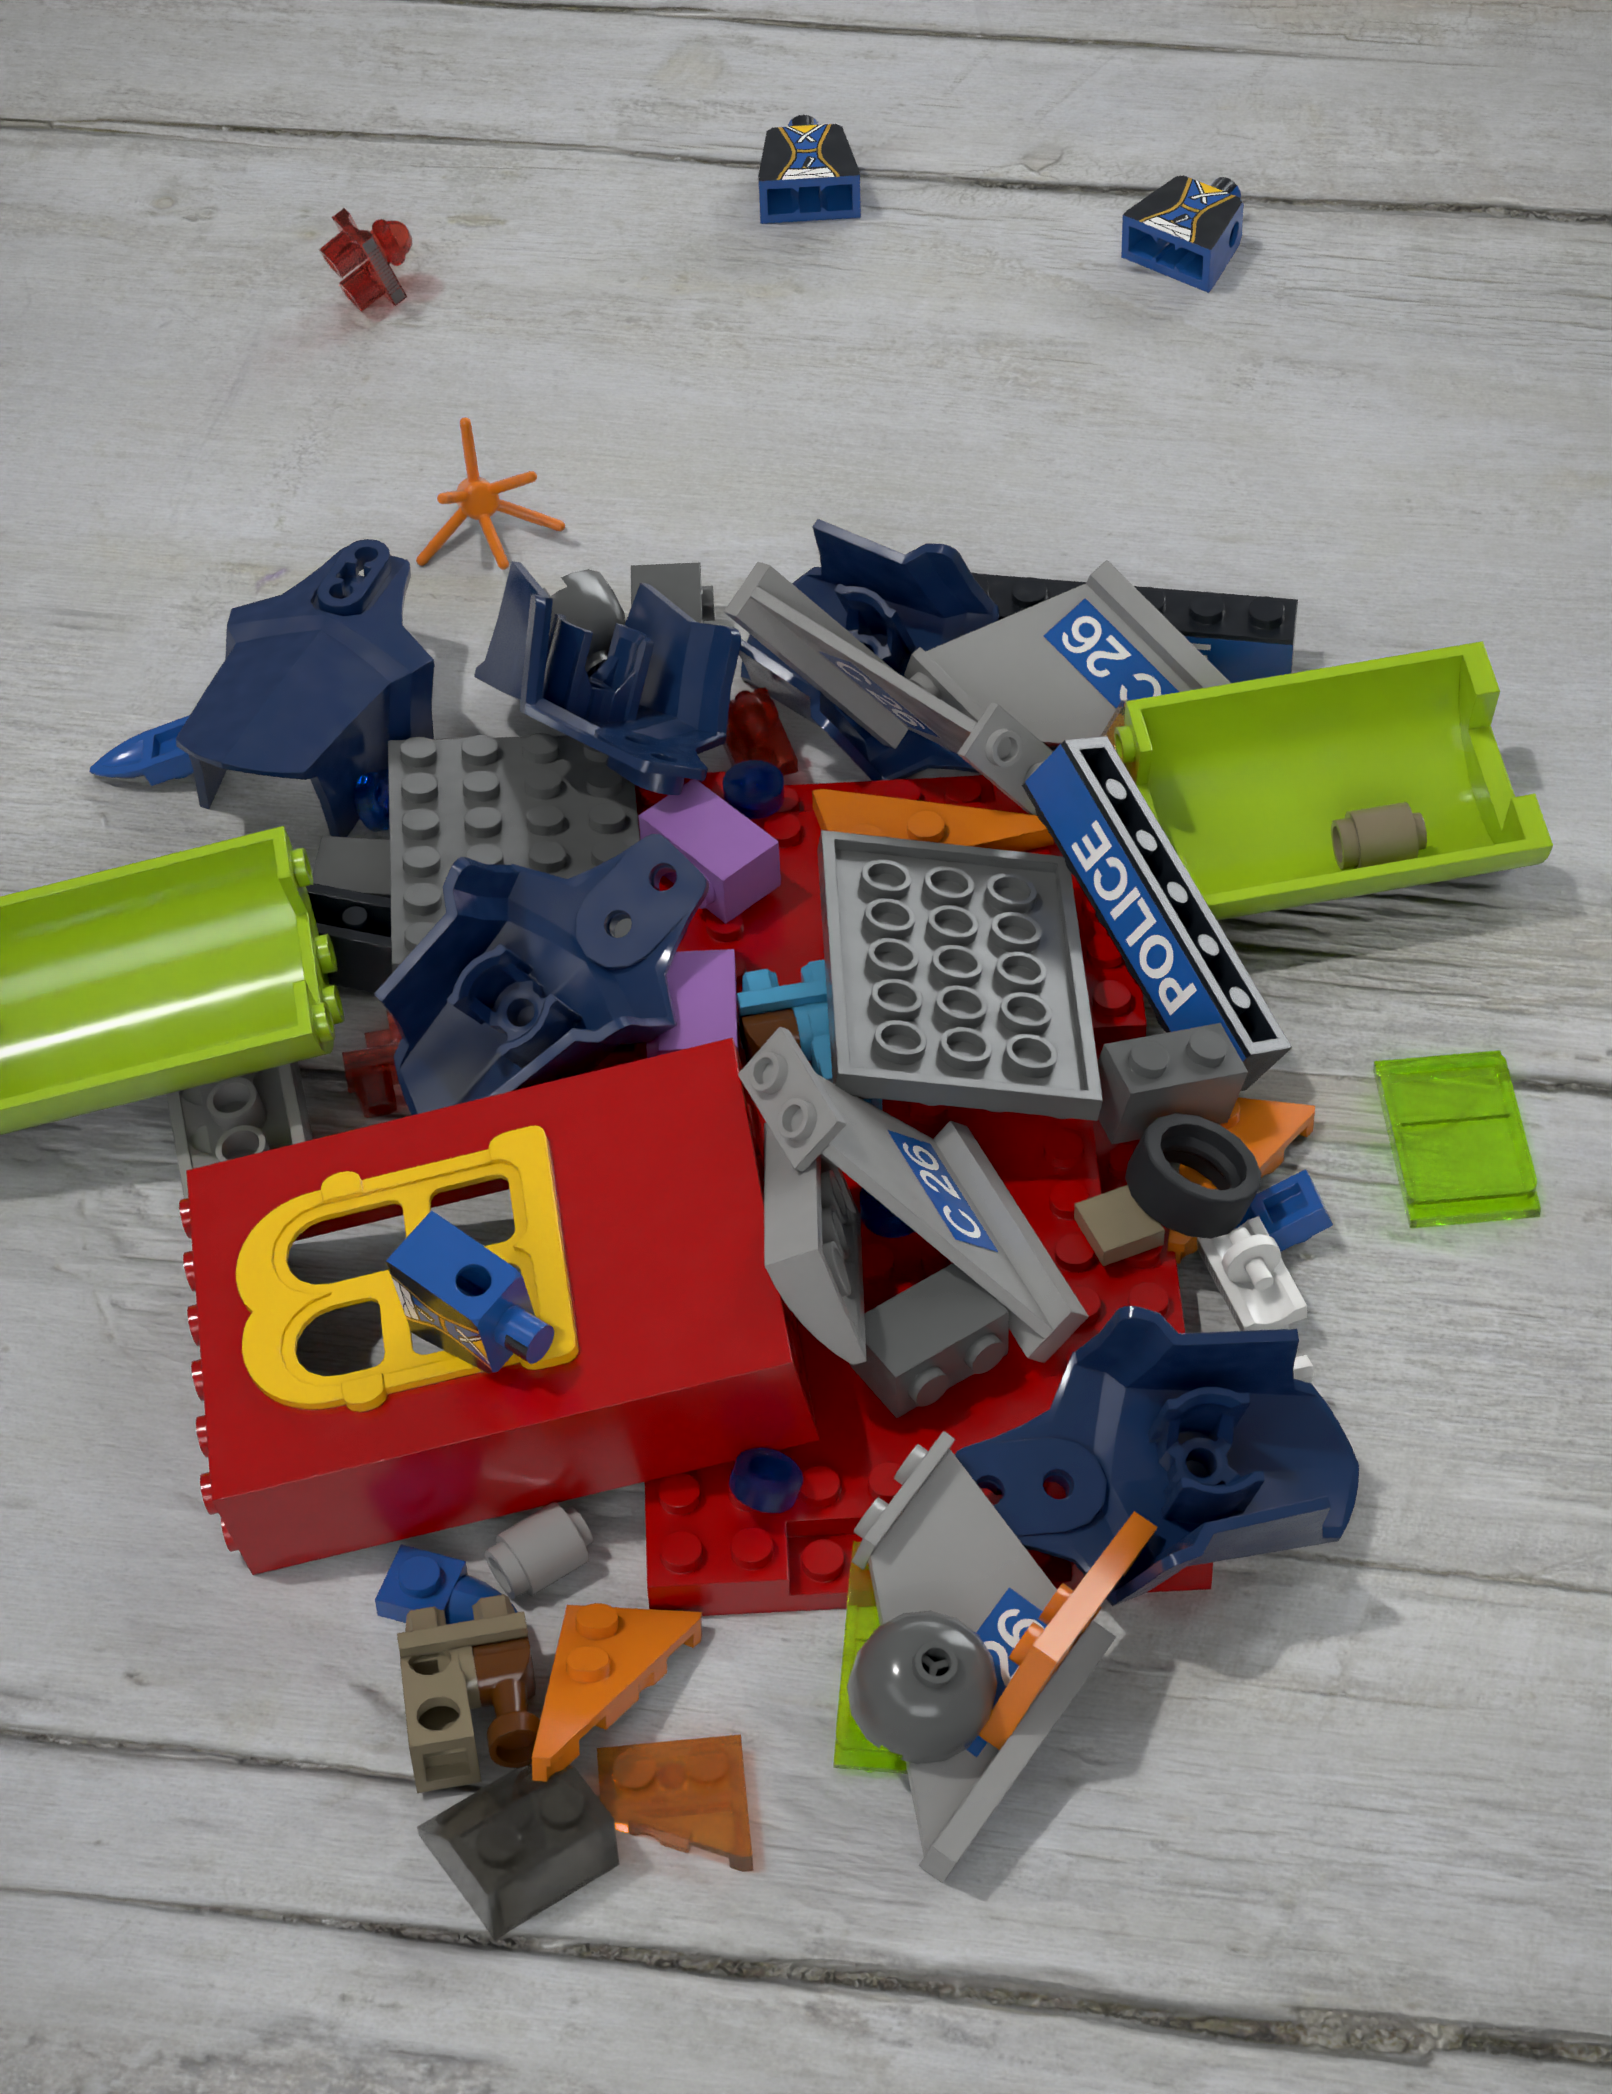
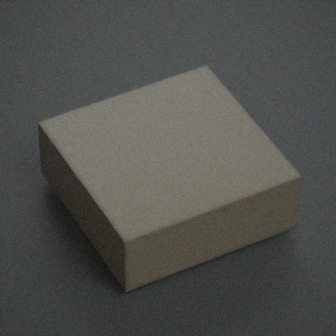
M1128 1185L1075 1203L1074 1219L1102 1266L1164 1245V1228L1158 1221L1146 1214L1133 1199Z

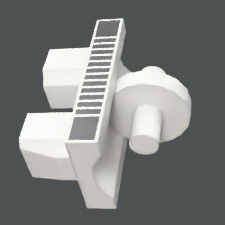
M1259 1216L1247 1220L1227 1235L1211 1239L1197 1237V1249L1240 1331L1289 1329L1290 1323L1307 1318V1304L1281 1258V1252L1274 1238L1269 1236Z

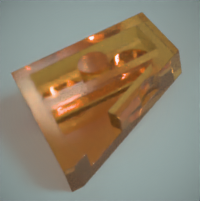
M741 1734L597 1748L603 1826L632 1836L648 1835L658 1840L663 1846L687 1854L693 1846L729 1858L730 1868L741 1872L753 1871Z

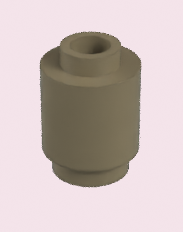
M1406 802L1348 811L1345 818L1333 820L1331 824L1332 846L1340 869L1351 867L1357 869L1418 858V850L1426 849L1427 832L1424 819L1420 812L1412 813L1410 806Z

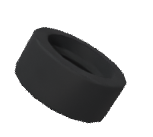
M1175 1113L1158 1117L1146 1128L1128 1161L1125 1179L1133 1199L1146 1214L1160 1224L1190 1237L1211 1239L1229 1234L1241 1222L1259 1190L1261 1171L1254 1154L1233 1133L1221 1125L1202 1117ZM1169 1162L1179 1163L1198 1171L1208 1178L1217 1189H1209L1189 1181L1176 1172Z

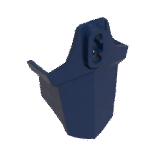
M817 519L812 528L820 554L821 567H813L792 583L903 677H905L904 674L911 655L919 647L926 652L999 621L998 605L992 601L974 579L961 554L955 548L945 544L926 543L907 554H903L820 519ZM749 634L747 642L743 639L741 640L739 656L742 659L741 678L743 681L766 695L767 690L771 698L821 727L872 781L906 779L927 768L979 773L957 753L909 729L896 749L883 745L751 634Z
M358 540L339 550L320 568L282 595L231 609L226 630L225 661L176 737V746L189 754L200 807L210 809L227 770L279 778L310 779L320 801L330 836L348 837L389 777L388 741L407 740L412 737L434 739L432 720L434 659L403 626L405 595L411 578L410 563L407 559L390 555L389 548L378 540ZM364 569V576L358 575L359 571Z
M511 561L498 619L485 661L476 667L474 677L519 700L520 712L608 755L606 765L641 788L666 795H680L685 778L703 782L706 778L708 767L700 760L698 754L725 744L727 738L731 687L742 640L739 630L730 626L696 622L650 584L640 583L625 625L618 623L615 625L607 660L588 678L585 664L593 632L567 622L566 616L556 613L550 631L553 599L548 596L521 562Z
M650 834L615 857L569 879L515 864L492 865L467 857L458 858L450 868L443 885L446 913L374 993L393 1017L402 1037L393 1058L398 1081L411 1115L591 1072L619 1044L649 1043L656 1039L658 1035L677 1026L666 975L691 920L707 896L709 881L705 875L670 841L660 834ZM669 872H676L677 878L673 887L665 891H659V882L662 876ZM627 918L631 919L632 925L628 934L616 938L614 931L618 922Z
M1137 1306L1119 1308L1097 1335L1072 1353L1048 1411L996 1437L963 1447L955 1454L979 1488L988 1489L995 1495H1002V1499L999 1500L998 1504L993 1506L1026 1549L1071 1561L1084 1575L1088 1573L1134 1511L1157 1526V1530L1136 1561L1106 1598L1112 1607L1145 1594L1186 1566L1339 1541L1350 1521L1359 1484V1463L1339 1421L1312 1383L1294 1379L1293 1367L1299 1344L1297 1329L1178 1333L1160 1313ZM1048 1482H1055L1061 1485L1065 1490L1066 1498L1054 1499L1045 1492L1043 1485Z

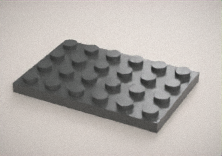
M537 733L527 737L495 738L486 735H474L461 739L412 737L407 740L388 741L392 973L446 913L443 885L450 868L458 858L467 857L492 865L515 864L569 879L604 863L640 841L635 784L606 765L608 755L568 735L552 736L545 733ZM627 918L618 922L614 931L616 938L628 934L632 925L631 919Z
M821 830L817 855L832 1079L835 1086L861 1099L877 1098L917 1102L929 1106L946 1105L985 1109L991 1112H1015L1051 1116L1058 1119L1074 1118L1097 1121L1103 1098L1072 876L1066 866L1064 857Z

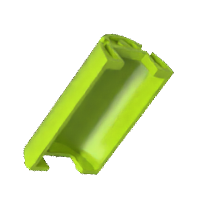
M1483 641L1126 701L1124 726L1115 727L1114 730L1117 754L1123 764L1126 763L1127 771L1216 920L1538 865L1548 858L1553 848V843L1536 794L1515 797L1497 745L1491 723L1500 689ZM1402 802L1408 803L1412 813H1421L1427 832L1426 849L1418 850V858L1353 869V867L1339 868L1332 846L1331 824L1333 820L1345 818L1348 811Z
M284 826L0 896V1135L332 1052L335 1040L334 1025L345 1021L338 989L335 985L329 986L327 974L337 971L336 956L329 935L319 936L306 888V886L313 885L314 883L307 852L304 847L293 849Z

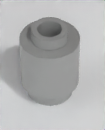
M552 1502L495 1537L496 1544L485 1550L484 1554L488 1566L501 1588L510 1598L515 1599L525 1592L529 1596H533L589 1562V1554L586 1547L593 1543V1536L585 1520L574 1507L564 1511L559 1504Z

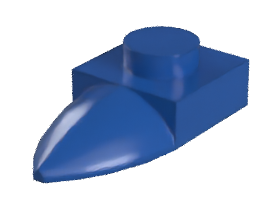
M189 716L129 738L111 749L90 767V773L108 778L145 776L151 786L174 778L181 779L191 775L194 772L189 754L176 746V737Z
M1305 1169L1256 1194L1241 1222L1234 1229L1240 1227L1247 1220L1259 1216L1269 1236L1274 1238L1280 1252L1295 1244L1309 1240L1313 1235L1333 1226V1223L1314 1182Z
M401 1544L375 1598L378 1616L406 1623L407 1614L410 1610L434 1606L444 1611L446 1625L474 1620L472 1606L480 1598L503 1594L486 1582L468 1575L466 1561ZM512 1604L515 1613H517L518 1611L516 1610V1608H515L514 1605Z

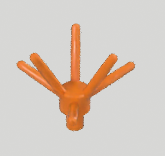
M464 417L460 420V429L467 478L458 485L456 491L440 493L437 496V501L440 504L457 503L459 509L417 556L416 562L420 566L427 564L463 521L469 517L479 521L498 567L505 570L509 567V562L490 518L496 511L556 531H563L565 523L559 519L499 499V493L536 481L537 474L534 471H529L493 483H489L485 478L479 477L471 421L469 418Z

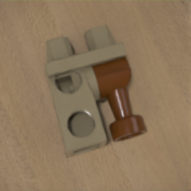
M505 1594L480 1598L472 1606L474 1620L446 1625L444 1611L434 1606L410 1610L406 1618L405 1632L397 1633L408 1743L417 1793L482 1782L470 1712L472 1709L494 1707L497 1718L492 1721L487 1730L489 1755L494 1763L506 1768H521L532 1764V1753L540 1718L528 1712L527 1700L532 1698L536 1692L531 1648L524 1611L515 1613L509 1597Z

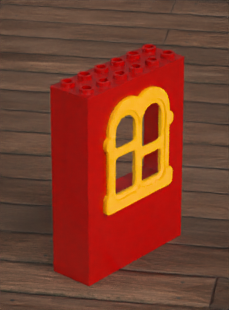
M733 1037L186 1170L188 1198L179 1201V1210L185 1233L189 1239H192V1251L184 1252L183 1263L189 1286L193 1292L196 1291V1304L188 1306L187 1316L191 1335L195 1344L200 1346L201 1359L192 1361L191 1370L197 1395L201 1401H204L205 1415L196 1417L197 1437L203 1455L209 1459V1472L200 1475V1487L207 1512L210 1515L219 1514L221 1517L222 1532L229 1551L239 1550L252 1575L548 1505L552 1502L558 1503L819 1440L797 1317L779 1294L764 1266V1139L755 1103L738 1076L743 1067ZM510 1189L515 1225L514 1234L504 1242L484 1247L521 1271L535 1316L553 1327L554 1338L549 1350L538 1362L530 1364L513 1354L499 1371L489 1374L444 1350L425 1355L417 1354L413 1349L412 1332L389 1269L339 1282L314 1285L300 1281L291 1273L288 1266L289 1250L293 1243L298 1240L401 1215L404 1216L407 1238L427 1216L431 1208ZM368 1301L379 1304L385 1351L384 1358L380 1364L372 1368L343 1375L321 1376L308 1372L299 1363L296 1355L298 1339L306 1326L318 1316L335 1309Z

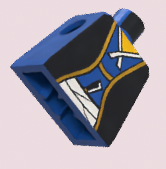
M798 115L790 120L788 127H773L766 132L758 175L761 224L861 218L860 171L842 126L838 124L818 125L817 120L812 116Z
M1187 176L1174 177L1123 214L1121 258L1209 293L1233 257L1242 239L1244 203L1241 200L1239 187L1234 181L1226 177L1217 178L1210 186Z
M430 1211L386 1260L411 1332L419 1338L488 1374L499 1371L513 1354L530 1364H534L549 1350L554 1338V1329L535 1316L523 1276L516 1268L435 1212Z

